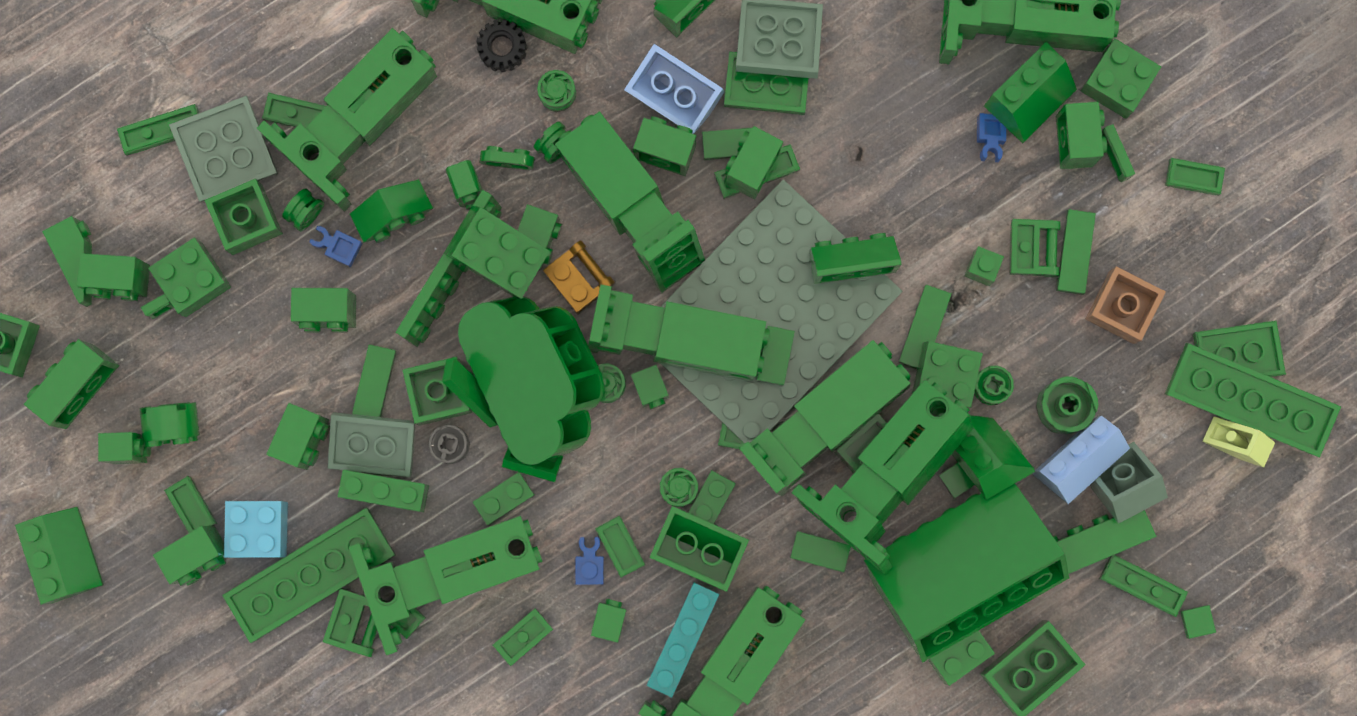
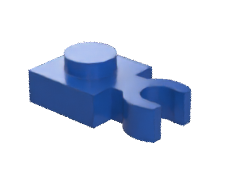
M980 113L977 116V143H984V147L980 152V159L985 161L988 155L987 152L991 151L995 154V162H999L1003 156L1002 148L999 145H1004L1006 142V127L992 114Z
M317 226L316 230L323 233L324 237L320 242L310 239L309 242L316 248L327 247L325 252L327 257L351 267L363 243L336 230L332 237L324 227Z
M580 537L579 547L584 552V557H575V585L604 584V556H596V551L600 547L599 537H595V545L592 548H587L584 544L585 538Z

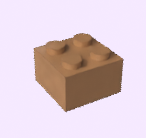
M1116 266L1108 272L1085 320L1132 344H1136L1142 341L1166 291Z

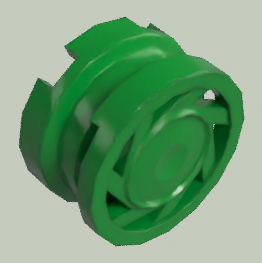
M552 70L542 75L538 81V95L545 108L550 111L560 112L572 106L576 98L574 80L569 74L561 70Z
M560 121L545 130L541 139L538 138L534 144V149L539 154L542 153L544 155V159L548 164H552L561 158L555 143L567 131Z
M307 188L299 191L291 199L282 214V217L287 222H293L294 227L300 232L307 229L315 221L324 207V202L312 197L313 193Z
M609 363L597 365L604 381V392L600 402L612 403L617 401L623 395L626 388L625 377L622 371L617 366Z
M997 365L988 366L978 373L974 395L983 404L998 405L1011 396L1014 389V380L1010 372L1005 368Z
M674 468L662 477L660 493L669 505L684 507L696 498L698 482L689 470Z

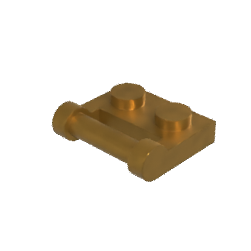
M582 240L575 243L567 252L543 270L577 314L598 298L601 284L613 286L616 283L611 276L607 277L585 248L587 246ZM576 256L599 283L594 289L571 262Z

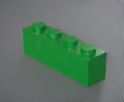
M1145 510L1119 524L1114 517L1109 518L1108 514L1093 519L1094 525L1083 528L1081 524L1067 530L1068 536L1058 539L1056 535L1053 536L1065 553L1068 573L1077 571L1157 537Z

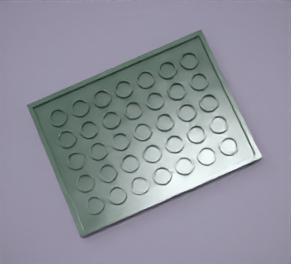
M784 179L660 306L664 307L668 301L767 321L766 329L767 326L795 331L784 386L757 381V375L751 381L660 363L744 443L753 441L767 428L771 430L903 292L885 274L814 284L809 254L811 247H815V243L821 241H831L832 245L840 244L845 237Z

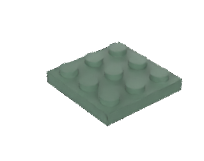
M742 0L736 71L817 79L823 4L781 0Z
M248 96L169 124L199 202H203L210 197L255 178L259 181L278 173L265 138L257 129L259 123Z

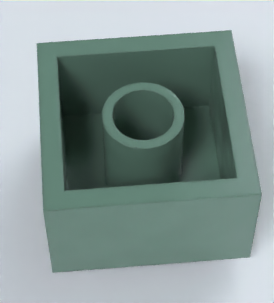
M1135 442L1128 444L1130 449L1090 484L1093 492L1118 524L1168 498L1162 475Z

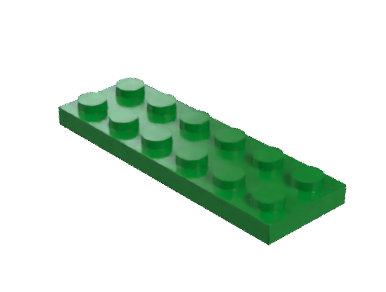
M482 189L473 206L481 207L500 219L502 207L490 193ZM443 254L395 333L418 347L420 342L424 343L430 334L431 329L429 327L434 319L437 320L445 309L444 302L449 295L452 296L459 286L458 279L463 272L466 273L469 269Z
M1186 343L1165 392V395L1228 421L1260 430L1274 440L1319 458L1341 409V406L1189 343Z
M368 508L361 510L222 595L250 643L257 641L339 591L340 588L357 580L359 576L349 546L363 543L364 548L367 546L370 548L374 563L370 564L371 569L396 556Z

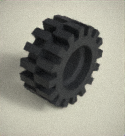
M502 19V22L493 20L494 24L490 25L487 23L485 30H480V37H477L476 41L477 51L484 65L491 67L493 71H497V69L501 72H506V69L512 71L515 69V65L520 66L522 64V58L525 59V51L527 50L525 37L522 30L517 28L515 23L511 22L510 24ZM501 36L509 38L512 42L511 51L503 56L495 54L491 49L492 42Z

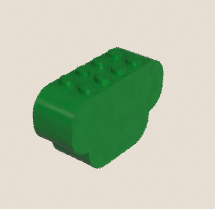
M525 296L522 299L508 297L484 302L467 311L459 323V342L466 356V361L471 366L477 379V384L489 405V410L499 426L501 436L506 441L513 456L522 463L534 465L568 454L583 446L591 432V418L588 411L595 408L601 401L604 392V381L574 316L566 309L558 306L539 309L534 301Z

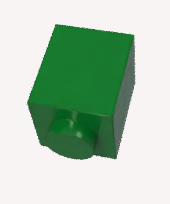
M978 246L972 254L964 277L990 286L996 279L1004 256Z
M657 364L631 374L643 408L649 406L651 410L666 404L664 399L669 398Z
M607 598L605 603L599 602L591 636L619 642L627 609L621 608L623 602Z

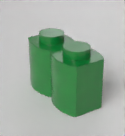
M465 160L447 167L445 171L459 206L470 210L481 193L482 187L472 162Z

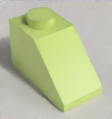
M1213 417L1203 439L1204 443L1261 467L1265 466L1275 444L1272 439L1260 430L1217 417Z

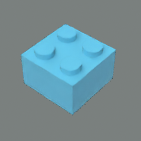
M225 501L224 558L286 557L288 502Z

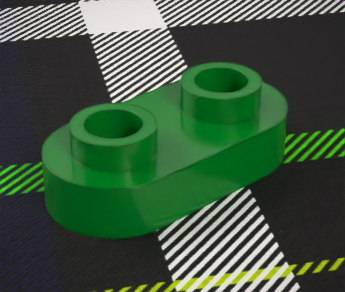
M487 146L486 150L480 152L479 163L494 167L532 170L535 157L530 155V151L524 149H514L512 153L503 152L501 147Z

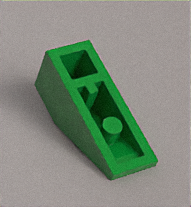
M70 216L42 232L78 303L88 307L92 305V295H86L85 290L77 287L80 253L92 254V243L88 238L91 232L83 220L80 221Z

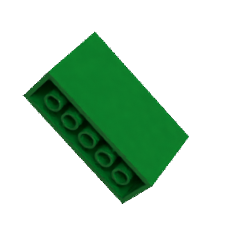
M1016 484L1011 485L987 500L982 493L974 494L958 507L949 508L944 511L937 519L921 524L916 531L909 535L898 537L894 540L893 544L885 548L890 555L888 560L893 566L886 575L868 560H864L873 585L922 663L1069 579L1065 553Z

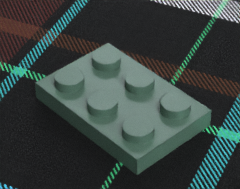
M333 412L330 422L328 469L410 477L412 475L416 424L412 420Z

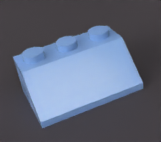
M653 44L624 89L675 124L692 129V134L710 116L725 93L723 88L655 44Z
M1098 416L1093 419L1088 427L1078 431L1042 463L1033 475L1069 504L1125 454L1130 447L1119 428L1103 416Z

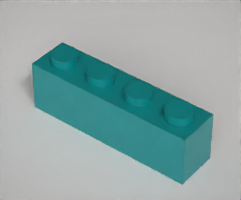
M695 582L693 583L646 686L669 697H673L719 597L718 593Z

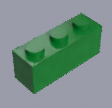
M343 470L338 497L424 512L429 485Z

